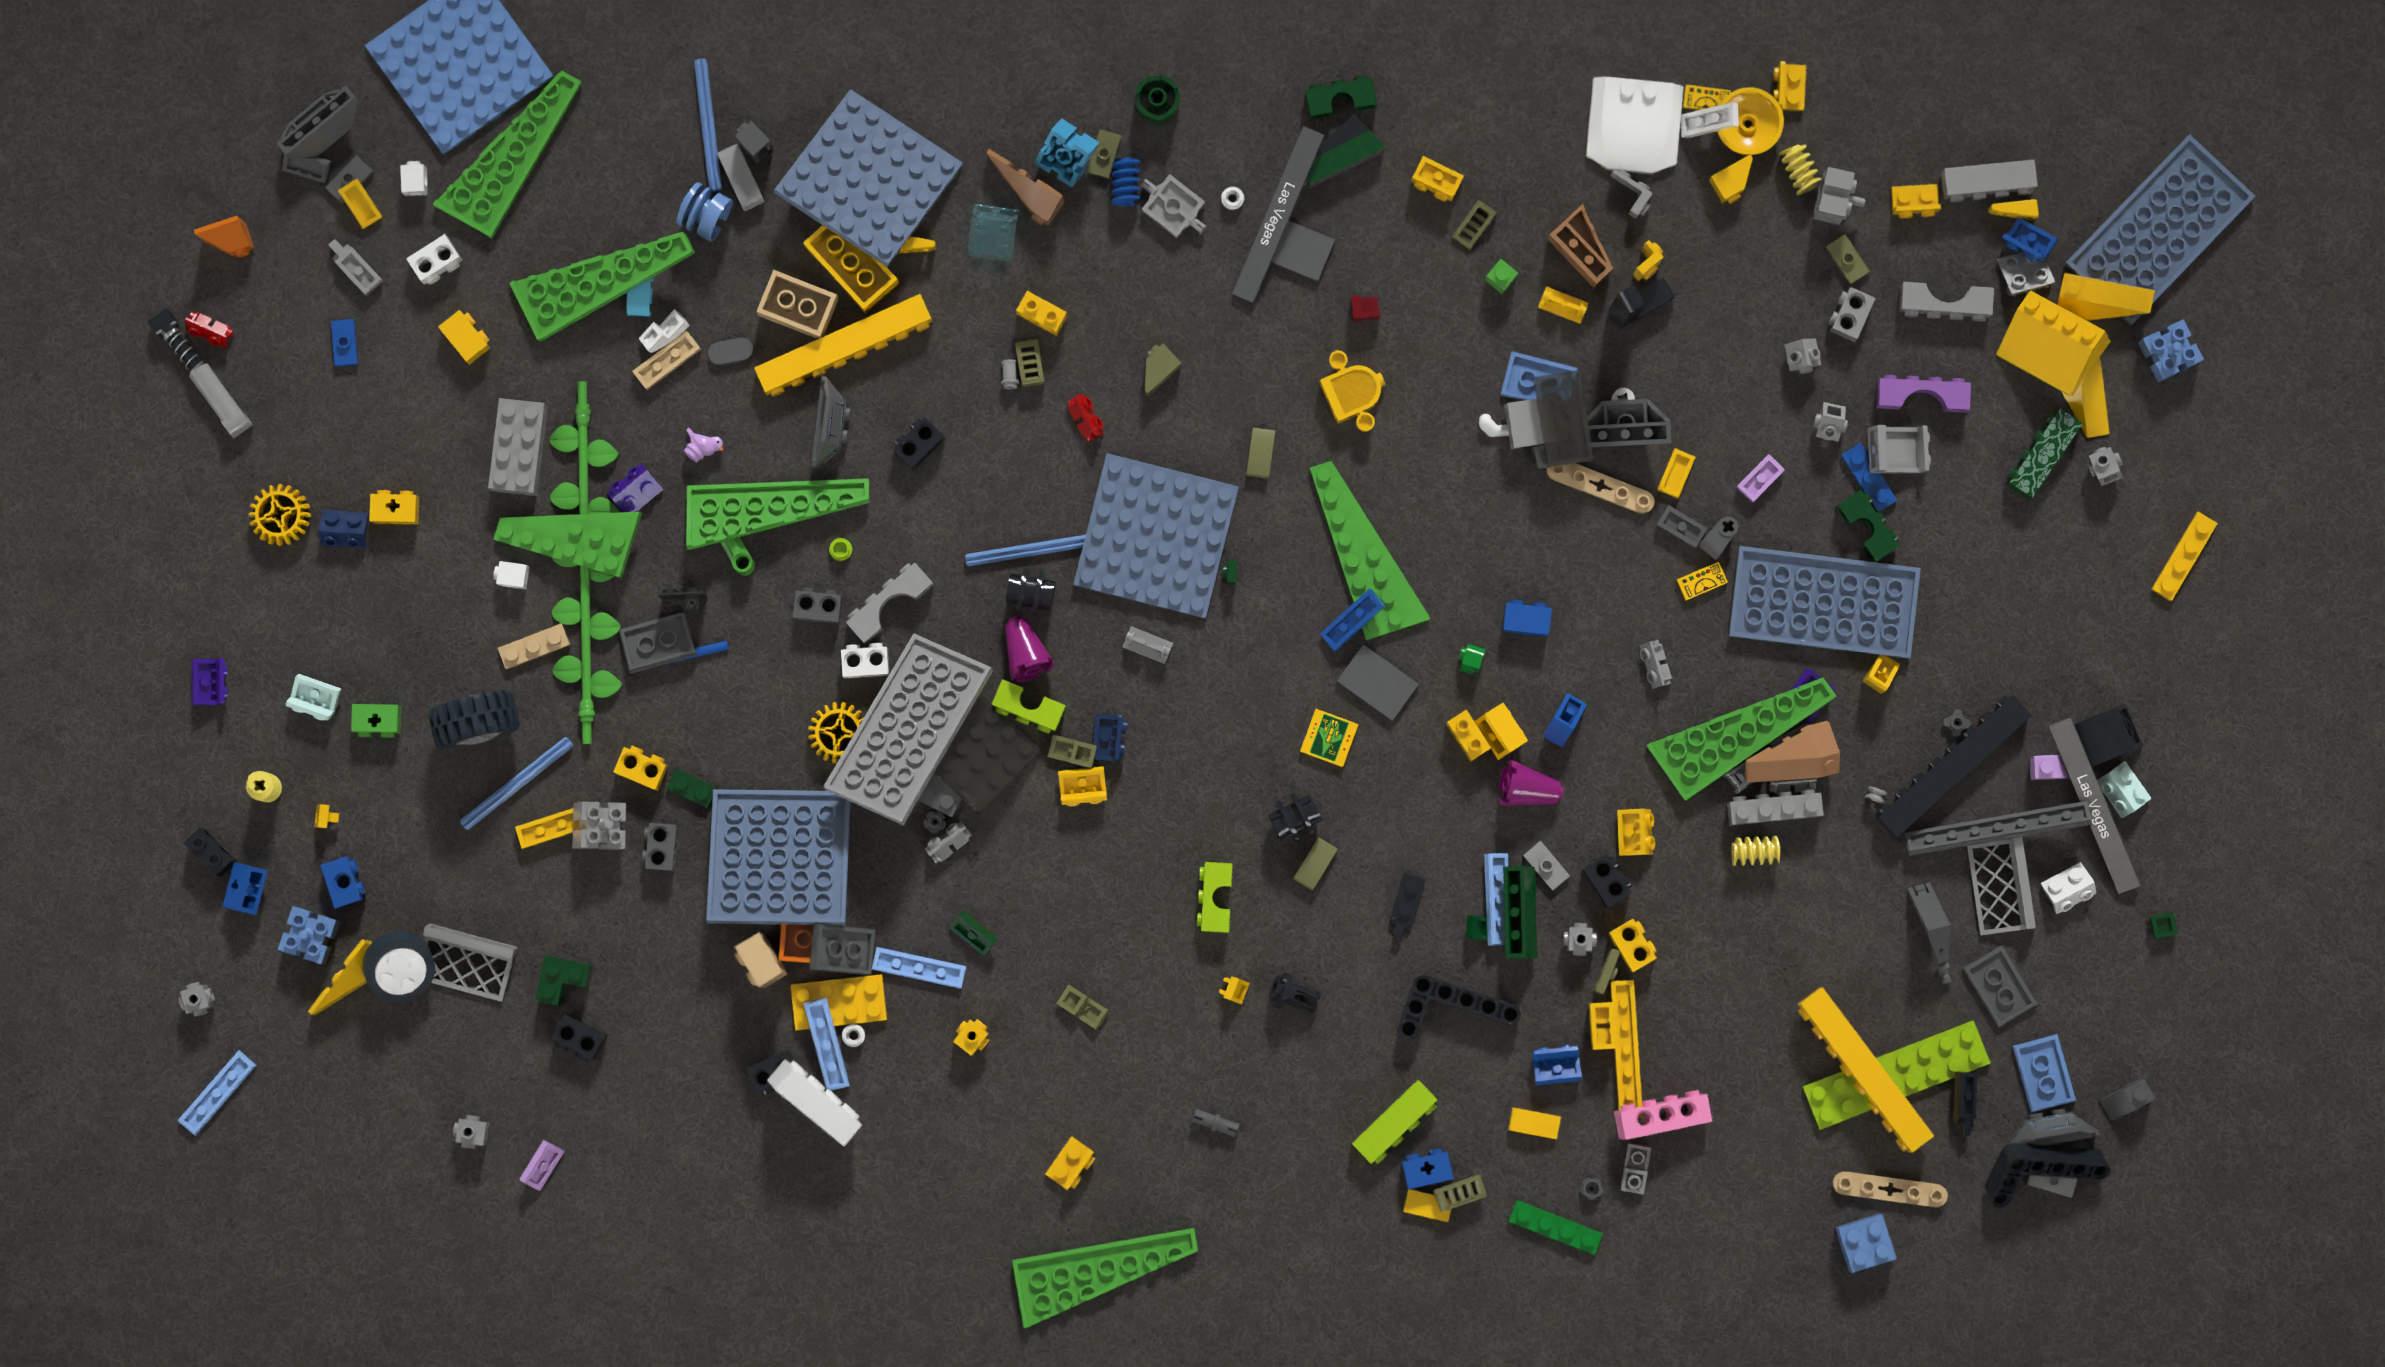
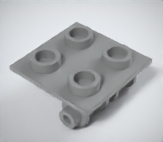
M2024 252L1997 259L2008 285L2006 287L2008 296L2016 297L2017 294L2029 293L2030 290L2034 292L2036 289L2049 288V285L2055 284L2047 261L2042 263L2037 260L2034 263L2024 256L2026 254Z

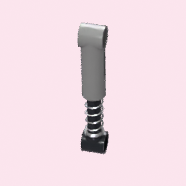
M165 308L151 318L148 323L161 339L169 342L170 347L175 349V354L180 356V361L186 364L185 368L190 370L189 378L218 415L229 434L236 438L253 425L252 422L236 404L210 366L200 362L197 358L198 354L195 355L192 347H189L186 343L187 340L183 339L181 336L182 332L179 330L180 324L172 313Z

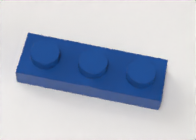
M1861 443L1841 455L1863 492H1866L1873 501L1872 506L1876 512L1897 501L1880 473H1870L1869 455Z
M1368 589L1320 634L1330 647L1337 651L1385 607V604L1372 589Z

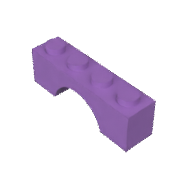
M1883 375V378L1877 381L1876 408L1900 409L1908 396L1922 392L1934 396L1940 402L1944 412L1967 413L1970 410L1971 383L1965 382V379L1952 378L1951 382L1942 381L1940 377H1929L1927 381L1919 380L1918 376H1906V379H1897L1895 375Z

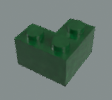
M545 956L535 1001L561 1006L566 984L588 988L593 965Z

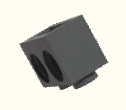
M752 121L748 124L746 122L743 123L736 130L735 138L738 144L757 164L774 149L770 140Z
M802 587L801 591L796 590L793 618L795 620L840 624L843 597L838 595L836 590L825 589L824 593H817L815 588ZM805 598H810L813 601L812 607L808 610L801 608V602ZM831 600L835 602L836 606L832 612L824 611L823 606L826 601Z
M649 823V828L645 827L644 841H647V850H643L642 864H645V869L675 871L678 825ZM660 829H664L667 834L666 839L662 842H658L655 839V834ZM657 852H662L665 857L664 862L660 865H656L653 862V856Z

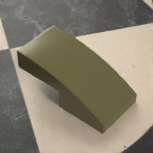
M1253 428L1246 476L1269 479L1275 430Z
M1053 735L1048 757L1092 768L1097 746Z
M1318 837L1293 879L1313 891L1338 849Z
M1071 985L1067 986L1056 1003L1096 1030H1098L1110 1012Z

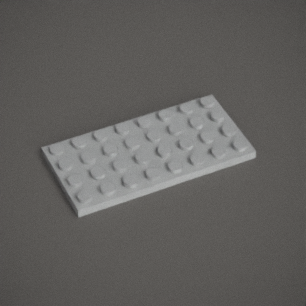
M913 634L823 786L825 790L904 825L992 674V668Z

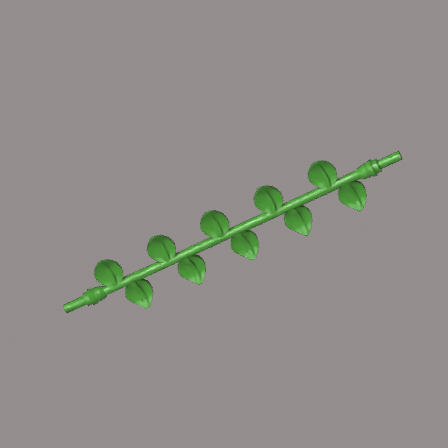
M581 381L578 382V404H576V410H574L578 430L572 426L563 425L557 428L549 438L551 445L559 451L573 452L579 448V488L572 483H562L552 492L550 499L554 505L564 510L575 509L579 506V514L619 513V509L611 501L603 497L593 499L588 506V463L594 467L606 466L618 457L619 452L604 440H595L588 446L587 426L589 425L591 410L589 409V404H587V382ZM552 557V559L554 560V562H556V563L559 564L560 566H563V567H575V566H577L576 564L569 563V562H566V561H563V560H559V559H556V558H553V557ZM580 566L581 604L575 599L564 598L555 605L552 610V616L555 620L565 625H574L581 621V660L570 655L564 656L555 664L552 671L556 678L566 683H574L582 678V700L578 716H580V722H582L583 744H592L591 722L594 721L595 712L591 693L595 697L606 698L616 693L621 688L622 683L613 674L605 670L598 671L591 677L590 635L596 640H606L617 634L621 629V625L607 613H598L590 620L589 576L595 582H606L615 576Z

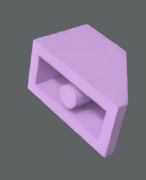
M2061 755L2030 757L2031 780L2071 779Z

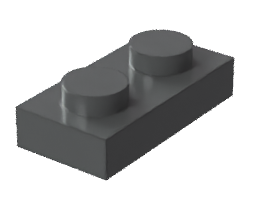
M1669 505L1656 525L1693 548L1697 547L1708 529Z

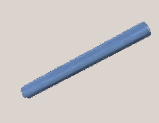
M697 59L694 61L708 184L712 192H717L722 189L708 67L706 59Z
M1086 535L970 553L965 555V562L967 566H974L1083 548Z
M567 737L560 740L460 820L463 827L467 830L472 828L573 747L572 742Z

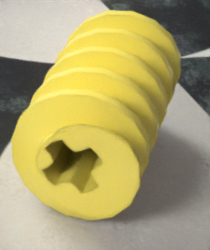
M1795 145L1779 153V155H1786L1782 159V163H1790L1785 170L1787 172L1794 171L1789 178L1790 180L1797 179L1793 183L1794 188H1800L1796 193L1797 195L1813 190L1822 180L1821 177H1813L1818 172L1817 169L1810 170L1814 161H1806L1811 154L1802 152L1807 145Z
M256 771L248 776L246 789L250 797L255 800L272 802L280 796L282 785L275 775L264 771Z
M1758 836L1754 837L1753 842H1751L1749 837H1745L1743 843L1740 837H1736L1734 843L1732 842L1733 866H1736L1738 859H1740L1742 866H1745L1747 859L1750 860L1751 865H1754L1756 859L1759 860L1760 865L1764 864L1765 859H1768L1769 864L1772 865L1774 858H1777L1778 863H1780V844L1777 836H1773L1771 842L1767 836L1763 837L1762 842Z

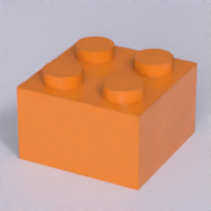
M781 924L779 961L810 963L814 925Z

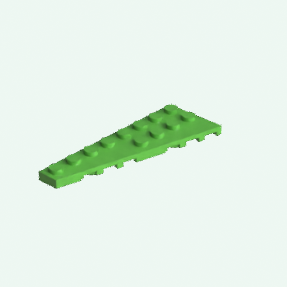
M869 479L687 486V550L870 503Z
M1194 1228L1012 1260L1024 1328L1197 1252Z

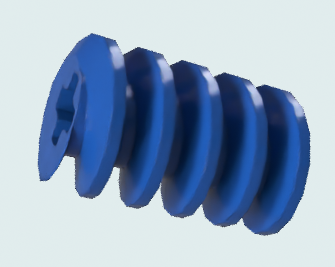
M1133 158L1114 159L1117 162L1112 164V168L1117 171L1112 173V177L1117 180L1112 182V186L1117 189L1112 191V195L1117 198L1112 199V204L1115 206H1136L1137 204L1134 201L1140 199V196L1135 195L1134 192L1139 191L1140 187L1134 186V183L1139 182L1140 178L1134 177V174L1139 173L1140 169L1134 168V165L1140 164V160Z

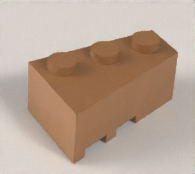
M1582 204L1549 235L1548 240L1586 281L1595 288L1611 273L1613 267Z

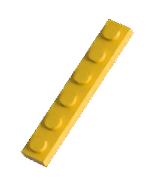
M1634 980L1610 981L1611 1002H1613L1615 1021V1063L1619 1110H1621L1620 1106L1634 1104V1107L1642 1106ZM1640 1113L1637 1118H1643V1113Z

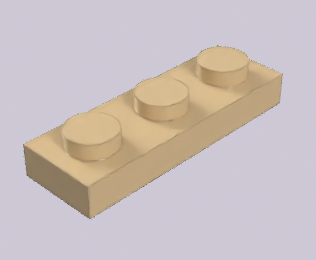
M686 330L632 372L645 389L648 390L695 355L701 348Z
M561 623L498 648V651L507 670L567 647L570 643Z

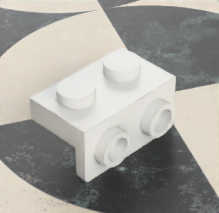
M2081 862L2041 883V887L2053 904L2056 914L2066 912L2077 903L2087 901L2096 894L2095 882Z

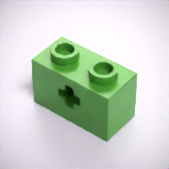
M352 704L351 731L358 733V737H372V733H381L383 738H394L395 734H401V706ZM376 715H378L377 718L381 719V723H377V727L371 723L372 720L376 719Z

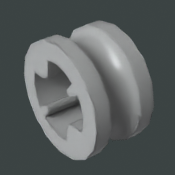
M1869 786V794H1866L1865 798L1884 804V797L1888 793Z

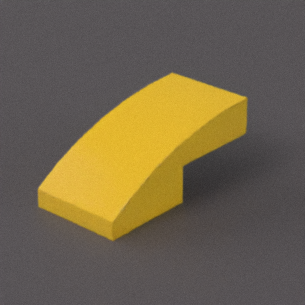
M1512 1107L1508 1130L1557 1139L1561 1117Z

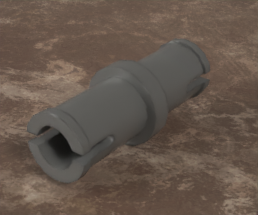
M1197 1108L1191 1122L1209 1127L1210 1131L1215 1132L1217 1130L1232 1137H1235L1239 1127V1123L1221 1118L1217 1113L1213 1115Z

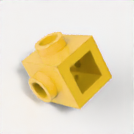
M978 1019L975 1022L969 1020L968 1023L963 1021L956 1030L959 1035L953 1042L973 1056L977 1049L982 1051L989 1042V1039L986 1038L989 1033L985 1031L988 1027ZM972 1031L976 1033L975 1040L969 1039V1033Z

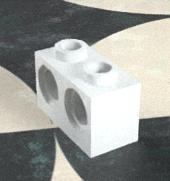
M445 234L406 258L424 285L437 282L441 278L440 274L445 271H454L460 266L459 262L462 261ZM443 251H450L449 259L444 261L440 259ZM424 263H431L432 267L429 272H421V267Z
M883 643L869 644V648H860V645H847L846 649L841 650L844 679L889 676L887 646L883 647ZM874 654H881L883 656V661L880 665L875 666L871 664L870 660ZM853 655L860 658V663L856 667L848 665V659Z

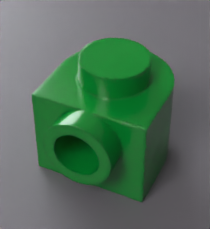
M1470 644L1467 645V648L1462 647L1458 659L1463 661L1460 670L1469 674H1473L1474 671L1479 672L1485 649Z

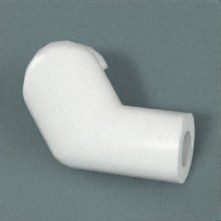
M1488 414L1480 416V429L1488 436H1509L1507 425H1497Z

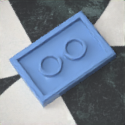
M1512 351L1500 396L1524 401L1561 395V400H1565L1566 407L1568 408L1577 368Z
M2058 1034L2012 1046L2031 1113L2076 1101Z

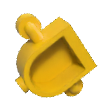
M1334 351L1330 355L1329 364L1338 372L1320 379L1321 388L1337 424L1357 416V428L1360 431L1368 432L1374 427L1375 420L1370 413L1366 412L1376 405L1381 387L1385 386V381L1381 373L1376 374L1368 367L1356 365L1346 368V354L1342 351Z

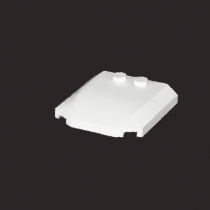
M1594 77L1586 157L1591 158L1607 170L1616 169L1619 171L1622 169L1626 172L1654 174L1660 170L1675 166L1677 163L1683 86L1665 82Z

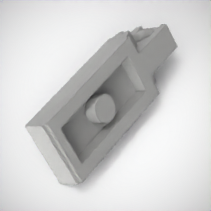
M336 239L329 244L330 248L336 253L333 257L335 263L366 296L383 282L377 273L348 244L343 248Z

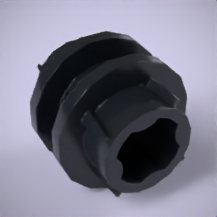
M1024 568L1023 574H1010L1006 603L1017 606V613H1022L1023 606L1033 607V616H1037L1039 610H1051L1056 581L1044 578V571L1039 572L1038 578L1028 577L1029 569Z
M1295 793L1290 795L1293 803L1284 807L1279 800L1276 802L1278 810L1268 815L1281 841L1293 837L1294 841L1298 842L1300 839L1297 833L1306 829L1309 835L1314 834L1312 826L1322 821L1310 795L1298 799Z

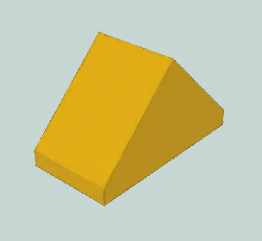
M1879 655L1862 682L1882 694L1888 689L1900 664L1888 656Z

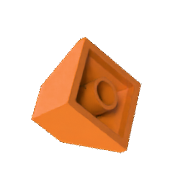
M238 216L194 230L195 235L205 243L231 256L236 255L237 258L249 255V251L254 249L247 225Z

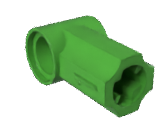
M740 537L720 542L738 574L747 576L754 571V560L751 558ZM742 559L749 560V565L745 569L738 568V563Z

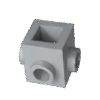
M1816 338L1801 339L1785 344L1790 371H1799L1800 374L1813 372V367L1821 365L1820 351L1817 347Z
M1823 402L1820 414H1816L1813 427L1817 428L1816 437L1839 441L1841 433L1845 434L1848 420H1845V406Z
M2111 447L2099 448L2093 452L2094 454L2089 455L2092 463L2088 464V467L2093 477L2097 475L2101 486L2123 478L2119 468L2123 463L2119 453L2114 454Z
M1573 923V927L1567 928V932L1563 934V946H1567V951H1573L1575 956H1586V952H1590L1592 947H1596V933H1593V928H1587V923ZM1578 935L1585 937L1584 943L1580 944L1577 942Z
M199 982L186 985V990L180 991L179 1003L181 1009L186 1011V1014H194V1017L208 1013L207 1009L214 1007V994L212 989L208 988V985H200ZM193 995H196L198 997V1001L196 1003H193Z
M466 1115L465 1119H459V1122L455 1123L453 1136L456 1137V1142L462 1143L461 1147L475 1149V1145L485 1146L487 1145L490 1122L479 1121V1116ZM469 1128L472 1129L471 1136L468 1134Z

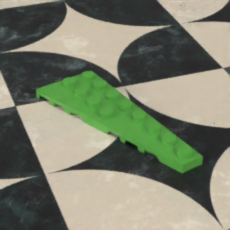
M561 71L544 88V91L527 106L519 117L515 118L512 124L503 133H500L479 155V158L468 169L464 170L462 175L447 188V191L438 200H435L433 205L486 236L493 238L581 87L582 82Z
M684 232L659 238L657 241L647 244L642 243L635 245L636 247L618 250L609 255H601L571 264V266L552 269L539 275H531L519 281L514 280L509 284L537 340L542 342L693 255L695 251L687 235Z
M1332 461L1311 467V475L1353 603L1368 589H1372L1385 604V607L1362 628L1365 639L1369 640L1430 620L1428 613Z
M1821 678L1703 724L1688 728L1682 732L1651 742L1647 747L1681 796L1687 801L1837 696L1826 680Z

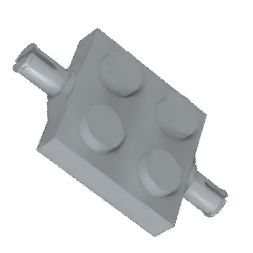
M1170 174L1157 187L1147 179L1144 180V183L1142 182L1141 187L1150 193L1148 202L1142 208L1145 214L1176 238L1190 225L1200 234L1203 232L1206 225L1196 219L1204 206L1205 201Z

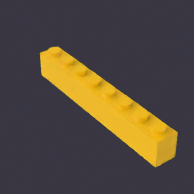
M921 294L761 364L754 369L766 395L777 396L783 393L784 388L789 385L797 387L805 383L804 379L812 375L814 378L820 377L826 373L825 369L832 366L834 369L840 368L847 364L846 360L852 357L855 360L866 356L867 351L872 348L880 350L888 346L887 342L896 338V341H900L909 336L908 332L915 329L917 332L929 328V323L933 321Z
M1823 987L1818 988L1797 1004L1800 1007L1798 1012L1805 1021L1809 1020L1814 1026L1812 1031L1819 1040L1823 1038L1827 1043L1826 1050L1833 1058L1837 1057L1842 1063L1840 1068L1847 1077L1851 1075L1856 1082L1854 1087L1859 1094H1865L1870 1100L1867 1104L1875 1114L1879 1112L1884 1119L1882 1124L1889 1133L1893 1131L1898 1139L1895 1141L1902 1151L1907 1150L1909 1153H1913L1934 1137Z

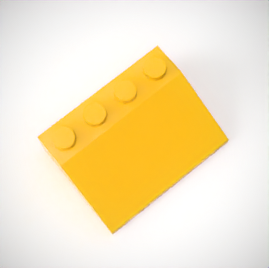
M2030 290L2017 308L1996 355L2072 397L2109 345L2110 340L2105 330Z

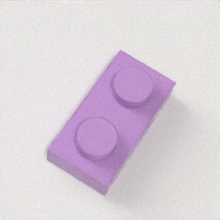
M1768 454L1736 488L1753 503L1785 469Z
M543 1140L519 1180L540 1191L564 1151Z

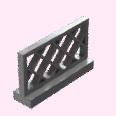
M2018 837L1967 846L1980 935L2036 928L2023 838ZM2009 844L2010 854L2004 861L1994 851L1999 845ZM1989 846H1995L1992 851L1986 848ZM1983 848L1990 854L1981 864L1974 859L1972 849ZM1991 855L2003 863L1995 874L1984 866ZM2010 857L2012 860V866L2007 863ZM1975 863L1980 866L1977 871L1975 870ZM2004 865L2013 870L2014 876L2009 883L1997 876ZM1981 868L1993 875L1986 886L1977 881L1976 875ZM1994 878H1997L2006 885L1999 896L1987 889ZM2014 880L2016 889L2010 885ZM1978 885L1983 888L1980 894L1978 890ZM2008 887L2017 894V900L2012 906L2001 899V896ZM1985 890L1997 898L1989 909L1980 904V897ZM1998 900L2010 908L2002 919L1991 912V909ZM2017 902H2018L2019 912H2018L2016 909H2014V906L2017 904ZM1981 907L1987 911L1983 917ZM2011 910L2020 916V926L2011 927L2004 921ZM1988 913L2000 921L1995 929L1984 930L1983 920ZM2001 923L2007 926L2005 928H1998Z
M434 924L425 926L423 940L427 945L429 940L435 941L442 949V951L433 955V958L444 953L450 963L449 966L440 970L435 962L436 973L434 977L438 975L440 979L433 978L431 983L503 1001L518 947ZM452 947L460 948L464 957L454 962L447 950ZM474 953L482 954L486 963L476 968L469 956ZM466 959L472 971L462 976L455 964ZM496 959L507 961L506 969L499 974L491 963ZM488 965L494 977L484 982L477 970ZM450 967L453 968L458 976V979L453 982L446 981L442 974L443 971ZM472 973L476 975L480 982V985L475 988L468 987L464 980L465 977ZM497 979L501 986L499 995L490 993L486 984Z

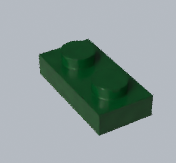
M676 768L666 789L708 809L713 799V789L718 788Z
M964 910L961 911L949 927L984 957L998 940Z

